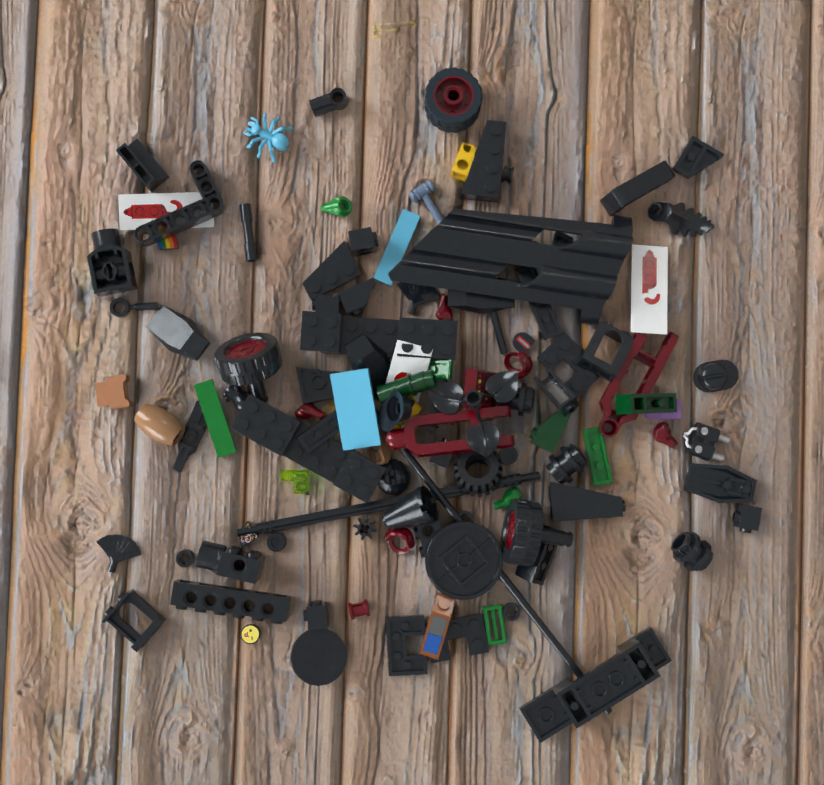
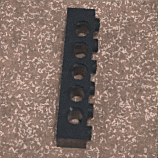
M177 579L173 583L170 605H175V608L180 610H187V607L195 608V611L200 613H206V610L214 611L215 615L224 616L225 613L233 614L235 618L249 616L255 621L270 619L271 623L283 624L288 619L291 596ZM189 592H194L197 595L196 601L189 599ZM208 595L216 597V604L209 603ZM230 597L235 600L236 604L234 607H230L227 604V598ZM246 601H253L255 608L253 610L248 609ZM266 603L273 605V612L265 610L264 606Z

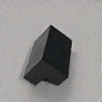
M138 139L129 145L124 143L116 149L122 159L151 192L170 178Z

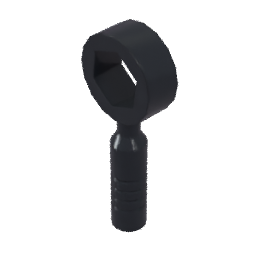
M116 298L110 303V312L116 317L121 318L127 316L132 309L140 311L158 310L159 308L158 302L130 305L123 298ZM118 302L124 303L125 309L122 313H117L115 310Z

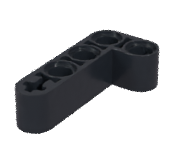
M665 160L614 188L600 202L611 217L630 203L666 184L676 176Z

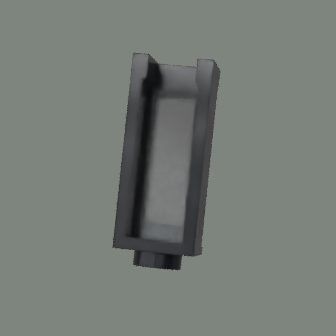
M548 366L546 368L549 375L547 378L540 381L535 376L533 379L537 387L565 417L573 413L580 405L576 396Z

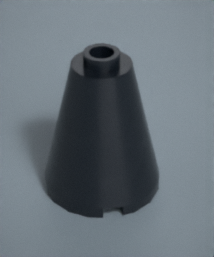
M425 486L416 488L387 509L382 517L384 525L390 529L435 523L439 519L436 502L433 504L430 498L433 496L428 488Z

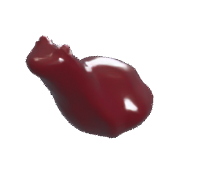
M441 294L440 303L436 311L438 320L453 321V312L448 307V295Z
M308 403L300 406L295 411V416L301 419L315 417L321 420L325 416V412L319 410L314 404Z
M659 422L653 431L654 439L670 448H675L678 442L671 435L669 424L667 422Z

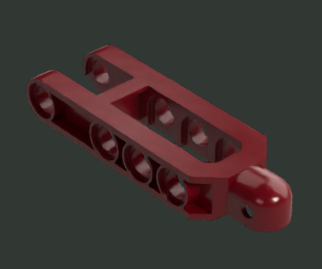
M670 331L664 338L655 357H652L640 350L647 338L646 333L635 332L633 336L635 339L618 375L608 383L599 400L603 415L598 426L601 435L604 437L615 436L623 423L636 420L639 415H616V411L611 409L610 404L615 392L620 389L619 385L624 375L628 374V367L632 360L635 359L649 367L635 394H650L678 341V335Z
M510 406L479 409L482 422L493 421L494 418L511 417ZM472 409L457 411L454 414L435 413L412 416L404 428L389 431L386 435V442L391 449H407L417 458L474 452L469 447L466 439L418 444L415 441L414 429L422 426L436 427V425L449 423L455 425V423L470 421L472 427L475 425L479 426L475 410ZM500 435L496 449L515 446L514 435Z

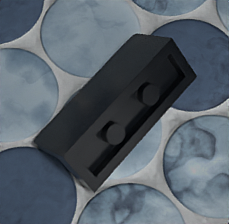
M543 524V528L555 529ZM541 543L535 562L531 566L518 565L515 575L531 583L543 586L557 546Z

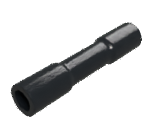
M244 203L240 204L239 208L243 224L246 262L257 261V253L252 228L251 204Z

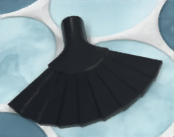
M403 282L396 284L410 302L407 311L409 315L414 316L418 305L440 300L439 294L434 287Z
M107 535L96 541L110 558L107 571L115 573L119 562L141 555L136 543L126 536Z

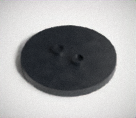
M457 521L447 524L433 535L427 545L425 552L427 575L436 589L450 598L458 600L477 598L488 592L495 585L501 574L503 559L500 544L487 528L478 523Z

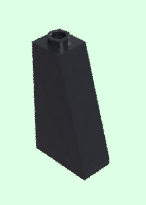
M548 482L551 521L553 522L623 517V512L626 510L625 501L622 500V497Z

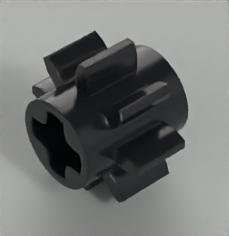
M369 516L364 521L359 517L358 521L360 524L353 525L358 530L354 535L360 534L362 536L361 540H364L365 536L372 539L371 531L377 532V529L372 526L376 522L368 521ZM364 523L365 526H370L368 529V533H366V531L362 532L360 530L362 528L361 524Z

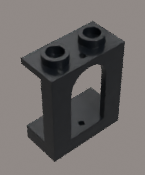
M601 320L594 328L595 331L577 364L611 382L618 375L635 338L630 336L628 332L621 331L613 327L611 323ZM604 335L621 343L611 365L594 356Z
M132 589L127 593L123 591L116 599L118 603L115 607L110 606L104 613L106 617L102 622L110 623L133 644L131 648L138 652L167 619ZM132 603L153 621L142 635L120 617L119 611L123 604Z

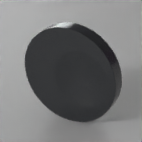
M329 629L307 630L303 632L293 643L290 652L291 667L296 676L303 682L314 686L327 685L335 681L342 674L347 661V651L344 642L335 632Z

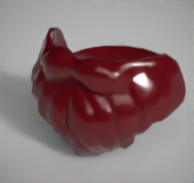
M510 352L504 359V364L508 371L518 372V379L528 376L533 368L531 357L524 352ZM510 357H517L522 365V371L511 366Z
M408 527L389 529L384 537L385 541L388 540L390 549L397 554H405L415 545L413 534ZM395 536L405 540L406 547L404 549H399L394 545L393 539Z

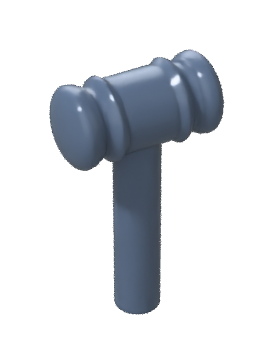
M427 180L426 183L421 184L413 189V191H409V196L415 203L423 199L434 219L439 224L443 217L428 195L435 191V187L430 180Z

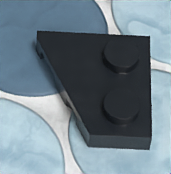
M692 136L672 170L690 179L721 159L724 154Z

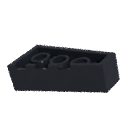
M487 120L460 199L498 202L507 122Z

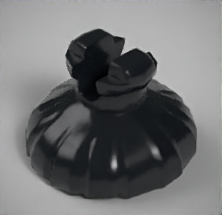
M391 459L388 463L380 465L386 468L378 483V487L383 493L398 495L408 488L411 475L407 465L397 459Z

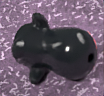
M235 385L229 386L223 392V398L226 397V402L232 400L238 412L249 395L246 391L242 390V386Z

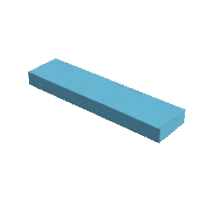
M405 209L402 210L374 275V280L388 286L392 285L393 281L390 280L388 273L403 259L420 220L419 215Z

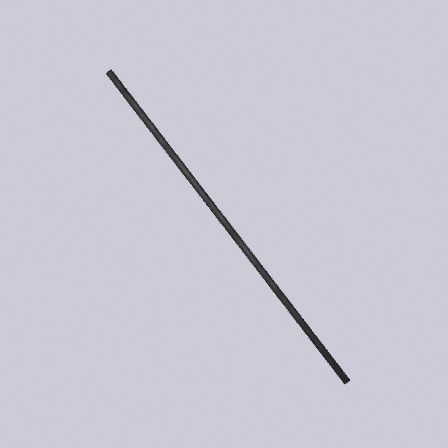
M407 449L399 450L455 522L464 521L412 453ZM501 570L500 580L575 676L579 678L584 675L506 573ZM609 708L606 711H604V713L606 715H609L612 712V709Z

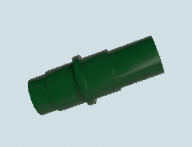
M432 369L415 374L409 373L406 377L377 386V395L381 403H384L395 390H398L401 395L417 396L420 392L436 387L437 379Z

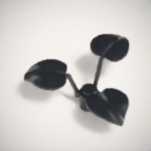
M503 371L490 376L485 383V389L490 394L471 390L463 397L462 388L454 382H445L428 389V395L432 404L444 414L456 413L459 410V403L464 404L465 402L470 409L475 410L479 426H472L468 430L466 441L473 451L488 457L497 448L499 431L492 422L482 424L479 409L483 405L482 398H492L494 396L495 400L499 403H507L513 400L518 391V372Z

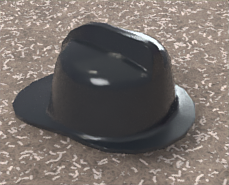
M710 361L700 364L695 369L693 381L695 386L703 392L727 390L736 384L739 372L731 361Z
M398 390L393 391L382 404L378 413V422L381 429L391 431L399 422L408 420L412 414V407L415 401L405 395H401Z

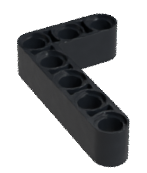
M196 160L191 163L189 168L191 177L202 199L137 227L134 235L141 246H151L223 213L224 204L222 197L204 162ZM197 168L204 170L200 175L194 173ZM205 185L212 187L208 192L202 190ZM213 202L220 203V206L217 209H212L210 207L211 203ZM197 209L203 211L198 217L193 215V212ZM178 217L185 218L182 224H176L175 220ZM160 225L167 226L164 232H159L157 229ZM142 233H149V237L146 240L140 239Z

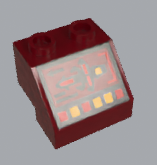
M466 368L463 397L471 390L490 394L485 389V383L490 376L496 373ZM494 396L492 398H482L483 405L481 408L496 407L497 401ZM466 402L462 404L461 408L471 410Z

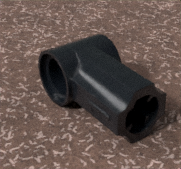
M334 88L330 93L311 99L309 102L314 116L317 117L334 110L345 109L348 105V98L343 89ZM337 96L343 97L341 102L334 101Z

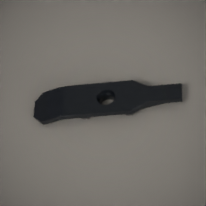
M199 400L196 401L186 424L184 435L178 442L179 453L172 469L178 472H182L187 458L196 452L207 428ZM190 432H194V439H189L188 434Z

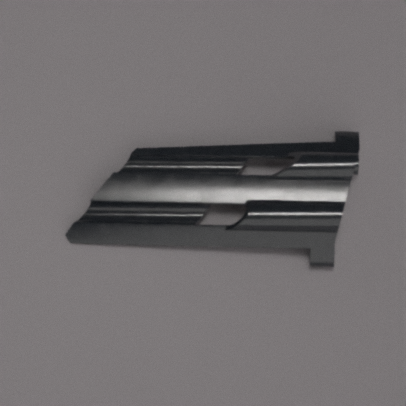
M453 209L412 248L388 275L391 281L580 309L578 323L597 326L606 300L610 298L616 286L619 271L633 243L632 218L612 215L611 224ZM543 229L582 235L578 241L562 247L531 242ZM508 264L539 269L538 276L528 283L494 279Z

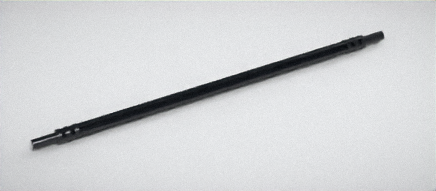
M539 471L522 475L517 473L502 476L499 486L497 485V489L521 485L522 482L540 479ZM457 485L439 488L446 498L470 494V492L465 494L462 488H459ZM429 490L433 496L430 498L431 502L437 501L438 499L435 497L432 491ZM407 495L256 523L255 526L250 528L237 529L238 537L252 533L260 535L385 511Z

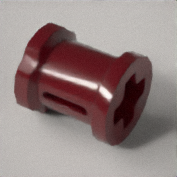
M367 599L355 604L348 603L351 620L359 616H370Z

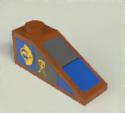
M440 593L436 594L419 654L439 659L456 599Z

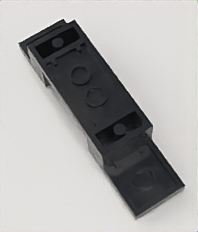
M302 311L300 350L319 351L323 354L347 355L344 345L364 333L386 352L388 358L393 357L397 340L412 343H402V350L406 353L411 352L413 344L421 346L423 353L429 354L432 352V355L428 357L397 353V356L455 360L458 321L403 317L395 320L342 316L341 313Z
M251 394L248 395L230 429L280 456L287 457L329 480L334 486L368 503L386 468L353 449L343 451L342 443L332 438H329L310 453H306L296 437L311 426L287 413H283Z
M650 626L617 646L620 650L619 653L571 682L567 677L519 707L540 743L574 723L576 728L582 726L660 677L657 670L672 660Z

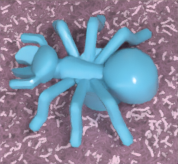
M264 113L262 118L264 129H261L258 120L251 117L256 124L252 121L248 122L251 128L245 127L248 132L244 131L243 134L247 136L258 134L260 137L251 139L250 144L246 148L250 149L253 143L264 139L258 147L257 158L261 157L263 146L266 144L269 147L272 162L276 163L273 148L278 151H286L290 145L285 134L279 132L293 130V127L281 126L273 130L275 123H278L280 120L278 116L272 120L270 128L267 130V115Z

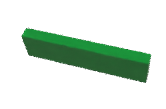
M213 379L195 384L194 388L218 458L237 452Z

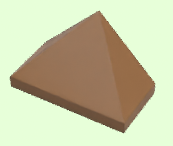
M379 427L382 444L367 448L371 461L378 465H383L389 462L393 449L387 445V434Z

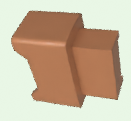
M130 375L108 376L107 381L95 383L98 407L110 406L111 409L134 407V403L129 399L127 384L131 380Z

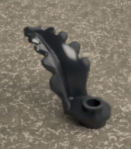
M655 202L648 208L649 218L653 221L666 222L673 235H677L680 230L683 237H686L689 231L692 237L696 236V232L701 236L704 231L708 233L709 230L714 228L711 220L707 221L706 216L701 218V213L693 215V208L685 210L684 203L672 205L671 203Z

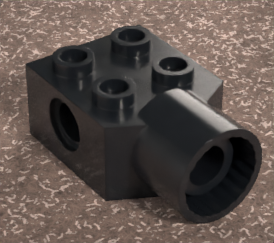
M111 228L93 232L91 235L94 251L87 256L94 294L103 297L138 289L131 252L122 248L119 230Z
M203 540L198 552L196 567L210 570L216 575L255 584L261 578L266 556H262V552L250 550V552L242 551V547L231 546V548H227L226 545ZM239 560L244 561L245 567L240 566Z

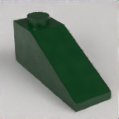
M676 393L615 395L616 415L677 412Z
M557 410L540 423L537 428L533 427L529 438H531L530 443L553 453L571 414L564 417Z

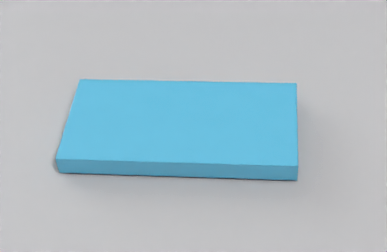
M369 368L330 374L343 451L381 445L382 441Z

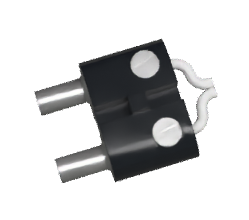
M697 422L694 427L690 428L688 432H684L683 435L686 439L687 454L706 461L715 459L722 462L724 460V455L714 452V445L718 441L728 444L730 437L721 435L719 429ZM691 434L692 439L689 440L686 435Z

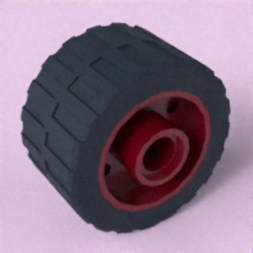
M456 67L443 69L431 77L425 89L424 101L426 116L431 121V124L439 130L448 133H458L472 126L479 116L483 98L482 88L473 74L465 71V69H458Z

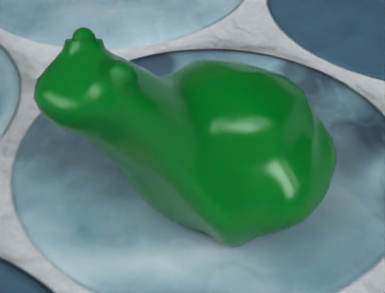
M340 196L322 205L320 209L324 213L346 217L352 211V203L347 197Z
M513 486L505 491L503 498L494 502V509L498 510L508 507L512 499H521V490Z

